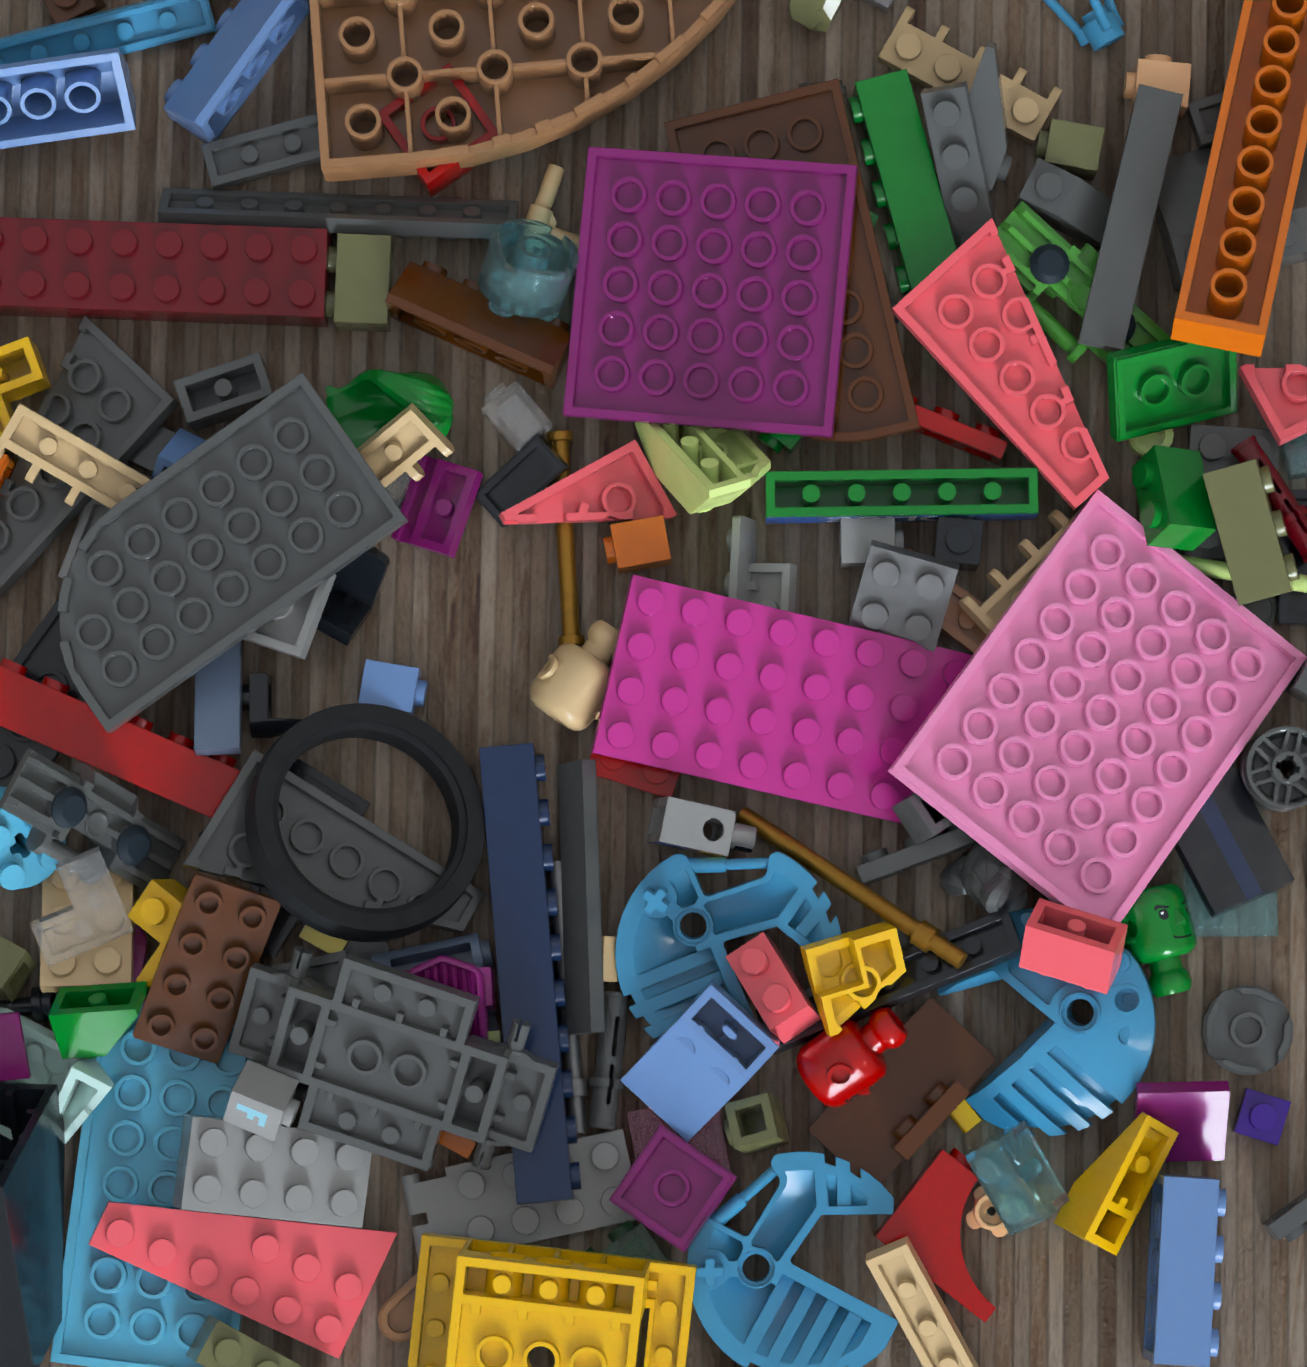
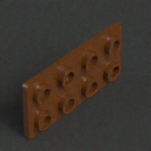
M195 872L133 1028V1037L212 1063H218L236 1021L250 967L255 962L259 963L281 907L278 901L273 896Z
M931 998L927 999L904 1024L908 1033L905 1042L898 1048L887 1049L882 1053L886 1061L887 1072L883 1078L869 1087L871 1093L869 1095L857 1096L842 1107L833 1108L828 1106L808 1128L809 1132L835 1157L850 1162V1171L859 1178L861 1168L882 1184L904 1159L908 1160L969 1095L968 1090L995 1062L994 1055Z

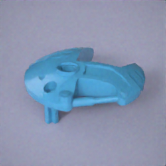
M779 851L771 853L766 858L726 859L725 856L689 858L683 853H677L658 864L640 882L631 895L623 911L616 937L615 958L619 984L623 996L631 994L635 1002L629 1006L634 1017L637 1019L643 1016L650 1024L643 1029L653 1039L661 1036L712 979L753 1015L738 977L726 959L728 954L724 947V942L774 927H778L800 946L840 935L841 929L837 915L829 922L826 911L832 904L825 891L817 897L812 890L817 880L798 862ZM767 869V872L761 877L709 894L704 891L696 874L726 872V870ZM691 912L702 915L707 923L706 931L699 936L686 934L681 926L682 917Z
M1034 908L1010 912L1022 943L1025 925ZM1123 949L1120 968L1107 994L1085 989L1072 983L1020 968V956L937 989L939 996H944L1003 979L1049 1017L965 1099L984 1120L1010 1132L1034 1136L1035 1134L1028 1127L1040 1128L1048 1136H1058L1068 1133L1062 1126L1072 1125L1079 1131L1093 1125L1088 1118L1094 1115L1104 1119L1115 1111L1110 1106L1111 1103L1118 1100L1123 1104L1134 1092L1136 1083H1140L1153 1052L1156 1015L1152 992L1140 964L1127 949ZM1077 999L1087 1000L1093 1007L1094 1015L1089 1024L1079 1023L1072 1014V1007Z
M794 1151L774 1155L771 1160V1166L741 1193H736L710 1216L689 1247L687 1263L697 1264L693 1305L703 1327L712 1340L725 1354L743 1367H748L750 1362L759 1367H863L886 1348L898 1324V1320L793 1265L791 1258L821 1215L893 1214V1196L878 1180L865 1170L860 1168V1178L851 1173L850 1162L842 1158L835 1157L834 1166L825 1163L824 1153ZM776 1176L779 1177V1185L748 1234H742L725 1225L747 1206V1202ZM750 1255H762L769 1262V1270L764 1277L751 1279L743 1272V1262Z

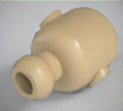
M600 619L589 627L588 639L582 648L573 643H565L559 646L553 654L549 655V660L531 684L529 692L531 701L547 715L573 731H582L593 720H597L610 670L608 665L612 661L618 630Z

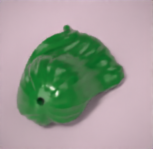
M371 369L358 374L342 388H334L330 385L326 387L327 406L356 448L361 446L411 403L444 436L448 434L452 426L454 404L451 394L443 382L428 373L416 371L399 373L384 369Z

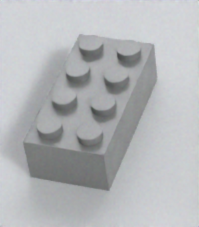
M184 1114L173 1206L181 1210L363 1228L372 1153L297 1128L298 1126L294 1125L287 1127L282 1124L275 1141H271L227 1123L221 1117Z

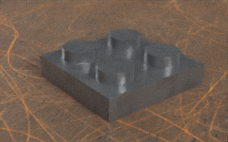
M872 540L848 625L912 640L924 649L935 652L960 564Z

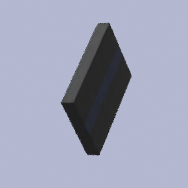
M1232 764L1174 846L1211 918L1289 886L1295 880L1234 764Z

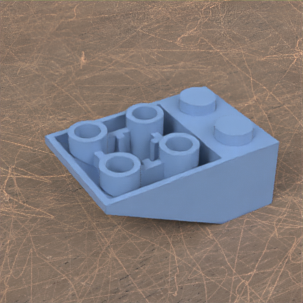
M712 979L620 1081L688 1142L773 1055L780 1046V1040Z

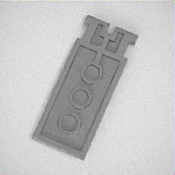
M623 1128L578 1138V1143L569 1144L571 1162H579L582 1189L573 1190L574 1200L518 1205L516 1200L513 1152L493 1156L489 1170L480 1169L482 1162L478 1168H475L471 1164L472 1161L445 1167L446 1176L420 1181L419 1173L401 1176L409 1216L426 1213L428 1219L426 1224L411 1227L418 1262L421 1237L424 1232L526 1244L636 1220L609 1201V1198L631 1168Z

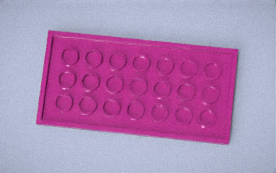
M631 575L591 753L902 824L891 807L913 793V791L890 774L888 770L972 655L937 646L935 652L924 649L912 640Z

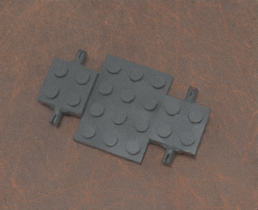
M294 946L289 970H278L257 962L250 967L228 1052L249 1058L255 1063L297 1079L300 1083L309 1085L297 1128L425 1171H429L432 1167L442 1130L478 1142L471 1164L478 1168L482 1162L481 1170H489L491 1168V1161L496 1146H511L532 1153L535 1149L560 1063L534 1055L524 1048L532 1026L529 1021L525 1020L521 1026L523 1019L513 1018L507 1042H494L473 1034L469 1038L480 996L350 953L344 958L336 989L317 983L306 976L313 950L307 948L304 951V946Z

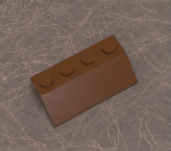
M410 261L385 299L391 318L547 388L554 389L568 359L571 333L568 331L570 328L569 324L550 315H546L544 320L528 314L529 307L513 298L505 297L503 302L487 295L489 290L475 281L464 279L461 284L447 278L448 271L432 262L424 261L422 266Z

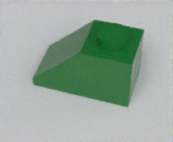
M147 981L60 987L48 1017L62 1059H92L106 1056L138 1017L149 989Z

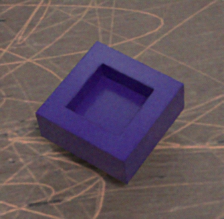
M1245 1088L1232 1132L1278 1146L1291 1102Z

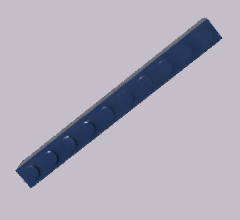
M533 743L479 748L503 1042H507L513 1018L523 1019L521 1026L527 1020L532 1026L524 1048L534 1055L560 1063L535 1149L532 1153L512 1147L516 1200L518 1205L574 1200L573 1190L582 1189L580 1164L579 1162H571L569 1144L578 1143L576 1117L567 1116L565 1098L574 1097L572 1071H563L561 1053L570 1052L568 1025H559L558 1007L566 1006L564 979L555 980L554 961H562L560 934H551L550 916H558L556 888L547 889L546 871H554L552 843L544 844L542 826H550L548 799H540L538 783L540 781H547L544 754L536 755Z

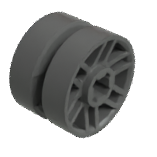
M1294 726L1276 727L1257 736L1245 747L1239 760L1238 774L1257 806L1273 812H1286L1307 805L1306 730ZM1281 761H1284L1287 769L1291 770L1290 775L1283 778L1280 770L1276 768V765Z

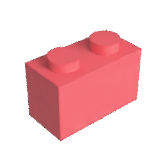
M1039 898L1025 925L1019 967L1072 983L1085 989L1107 994L1121 965L1128 925Z
M764 932L726 956L727 961L767 1027L782 1043L785 1044L821 1020L819 1013L778 946Z

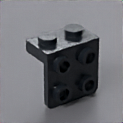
M373 546L335 573L336 578L317 630L346 646L349 645L372 612L390 564V559L386 554Z

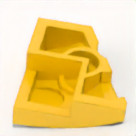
M885 921L800 947L812 994L826 1034L830 1037L838 1035L843 1030L840 1026L860 1007L866 1009L876 1000L877 994L882 987L892 985L906 972L897 928Z

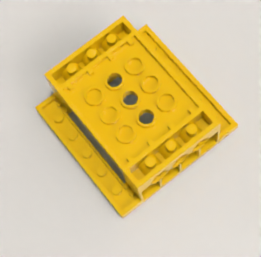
M424 1232L421 1237L408 1367H532L528 1355L533 1348L539 1346L546 1347L552 1351L555 1357L553 1367H636L640 1324L645 1308H650L644 1367H686L697 1264Z

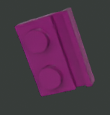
M425 455L417 461L424 470L425 476L419 481L411 478L400 509L408 522L394 531L391 538L397 542L410 544L414 547L454 559L483 474L475 469Z

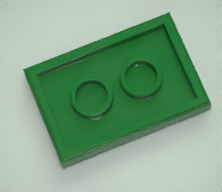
M1169 338L1106 353L1110 437L1117 442L1238 412L1236 352Z

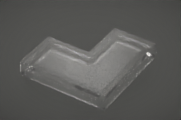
M99 847L55 864L72 905L30 922L31 929L48 967L134 932Z

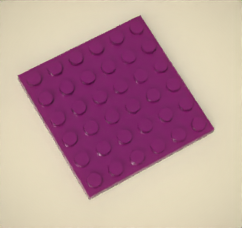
M588 146L563 415L576 418L833 438L858 176L857 165Z

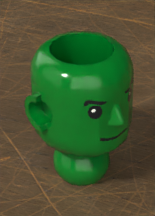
M1174 883L1145 888L1121 921V923L1128 925L1124 949L1129 950L1140 965H1149L1151 976L1148 983L1154 997L1158 998L1190 990L1192 978L1189 971L1183 967L1180 956L1190 953L1195 948L1197 938L1185 893Z

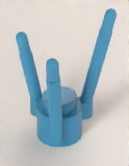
M1043 0L1075 34L1081 47L1090 43L1093 51L1097 52L1126 35L1122 29L1124 23L1117 11L1114 0H1104L1105 5L1103 6L1100 0H1089L1093 11L1081 18L1085 24L1083 27L1074 20L1057 0Z

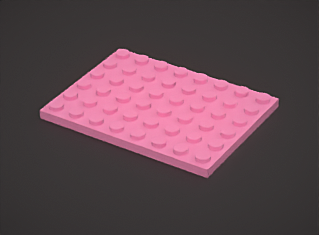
M1097 489L1080 508L894 761L888 772L1052 902L1121 923L1307 659V656L1243 605L1239 606L1236 599L1171 548L1147 546L1142 524Z

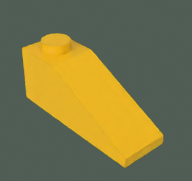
M1141 1113L1074 1182L1054 1224L1117 1256L1179 1133L1151 1116Z

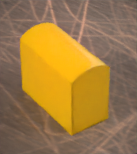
M965 1099L949 1115L964 1134L981 1121Z

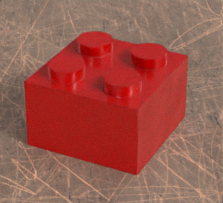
M448 63L441 69H448L453 67L450 63ZM462 79L451 80L454 88L462 99L468 103L470 110L486 131L485 134L468 146L492 140V137L498 136L497 128ZM425 82L424 88L420 93L421 97L438 87V83ZM397 98L378 112L383 126L401 151L407 153L408 142L391 120L392 117L405 109L404 99ZM436 106L427 109L421 117L420 127L423 136L432 144H446L449 142L447 137L444 135L433 136L426 130L428 120L435 115ZM450 110L446 111V116L451 120V127L457 126L454 114ZM459 162L439 165L430 172L426 167L416 168L418 174L416 177L428 194L433 197L476 166L460 169Z

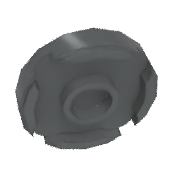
M1238 985L1222 991L1209 1003L1202 1017L1201 1037L1207 1054L1219 1067L1234 1074L1257 1075L1271 1070L1285 1058L1292 1043L1293 1022L1283 1002L1276 994L1260 986Z

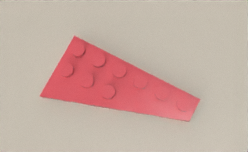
M991 218L892 308V311L1035 468H1038V472L1075 510L1105 483L1109 476L1088 429L1085 428L1073 402L1074 398L1070 389L1062 378L1056 364V358L1029 298L1026 297L1017 278L1015 267L999 238L993 218Z
M108 1201L88 1244L339 1359L397 1232Z

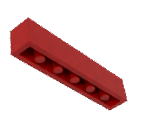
M2 658L0 663V726L210 818L240 772L234 768L237 762L236 759L227 755L196 756L194 750H192L194 747L193 740L170 731L167 739L150 731L154 723L138 716L133 717L111 734L107 733L85 700L82 702L67 695L70 689L69 686L47 676L44 677L42 684L25 677L28 668Z

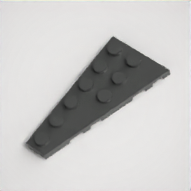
M84 315L78 327V330L81 332L71 352H66L60 364V367L63 369L52 392L46 393L37 413L121 462L126 463L180 403L91 319ZM18 455L16 456L19 457V460L10 479L5 478L0 488V599L93 499L81 492L74 505H68L64 501L72 486L41 469L33 484L28 482L24 478L32 463Z
M255 749L251 752L181 867L266 887L253 864L245 832L247 796L255 772L264 757L263 754ZM290 771L287 772L281 787L278 804L281 836L296 867L315 887L346 904L364 908H389L403 905L419 898L436 884L444 867ZM469 884L453 907L428 926L460 934L464 931L485 893Z

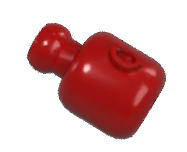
M881 1007L871 1014L868 1023L864 1026L853 1020H846L840 1026L843 1030L838 1035L830 1037L824 1030L799 1050L796 1056L797 1070L809 1090L824 1105L833 1108L842 1107L857 1096L869 1095L871 1093L869 1087L886 1074L887 1065L882 1053L887 1049L900 1047L908 1035L902 1021L890 1008Z

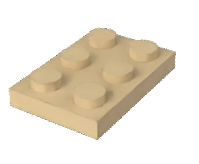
M64 864L42 881L39 986L42 993L58 992L60 987L134 982L135 922L127 917L135 905L134 884L106 868L99 880L93 884H88L79 878L78 872Z

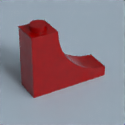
M939 1148L893 1208V1214H889L873 1235L885 1245L908 1236L932 1282L983 1322H986L996 1307L982 1295L972 1281L963 1259L960 1240L963 1209L979 1177L971 1172L975 1163L956 1148H953L949 1154Z

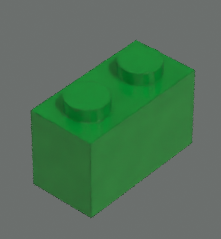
M1154 445L1131 467L1132 483L1136 489L1140 508V522L1144 528L1147 546L1194 551L1217 530L1202 475L1205 472L1200 451Z

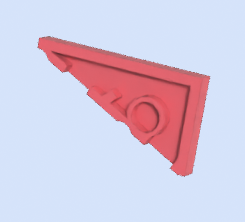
M1255 364L1241 366L1238 374L1278 446L1306 434L1307 367L1301 364H1285L1284 368H1255Z
M635 439L503 511L498 516L503 525L624 522L663 515L664 520H669L676 516L677 513Z

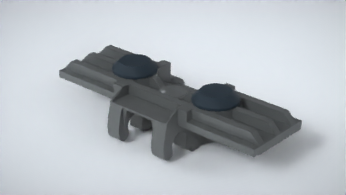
M27 749L0 800V808L32 826L26 840L28 850L35 854L44 853L78 872L79 878L88 884H93L99 880L105 868L145 890L152 879H168L186 840L145 817L144 814L138 811V796L124 786L101 775L89 765L83 762H77L74 765L73 772L80 775L79 778L34 750ZM71 828L84 835L83 838L89 841L85 855L62 843L65 841Z

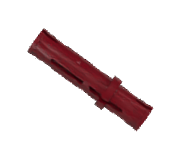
M1252 435L1232 448L1230 452L1235 456L1239 464L1258 459L1260 467L1269 466L1275 486V492L1268 493L1272 511L1281 509L1287 529V536L1302 556L1304 563H1307V506L1305 504L1300 506L1280 473L1257 442L1256 436Z

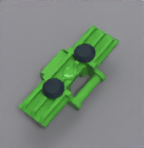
M1021 201L999 225L997 230L1004 249L1015 267L1017 278L1021 286L1028 292L1026 297L1029 298L1043 332L1068 354L1066 359L1071 364L1089 348L1107 365L1106 353L1112 351L1077 343L1078 339L1035 300L1042 292L1052 299L1058 296L1082 318L1079 323L1082 325L1098 252L1089 243H1086L1080 250L1075 245L1071 246L1025 202ZM1134 304L1124 349L1171 338Z

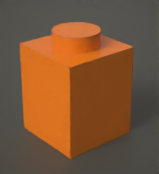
M663 515L610 524L611 536L603 538L607 563H617L618 574L671 565V555Z

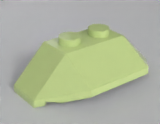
M634 422L645 456L653 472L689 514L707 512L714 507L731 503L771 469L770 459L743 431Z

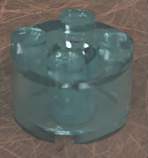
M512 219L504 222L502 229L498 231L495 229L492 232L478 275L479 288L490 301V310L501 317L517 315L527 318H539L544 321L554 320L564 304L578 264L579 254L574 243L565 235L561 241L550 234L551 226L530 219Z

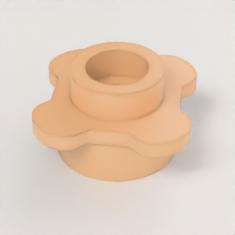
M986 1185L977 1187L973 1193L975 1198L973 1209L966 1215L968 1226L972 1229L981 1227L990 1230L996 1237L1005 1236L1010 1230L1008 1221L1010 1220L1011 1212L1017 1208L1016 1198L1010 1193L1004 1195L994 1193ZM989 1207L996 1209V1213L993 1216L987 1213Z

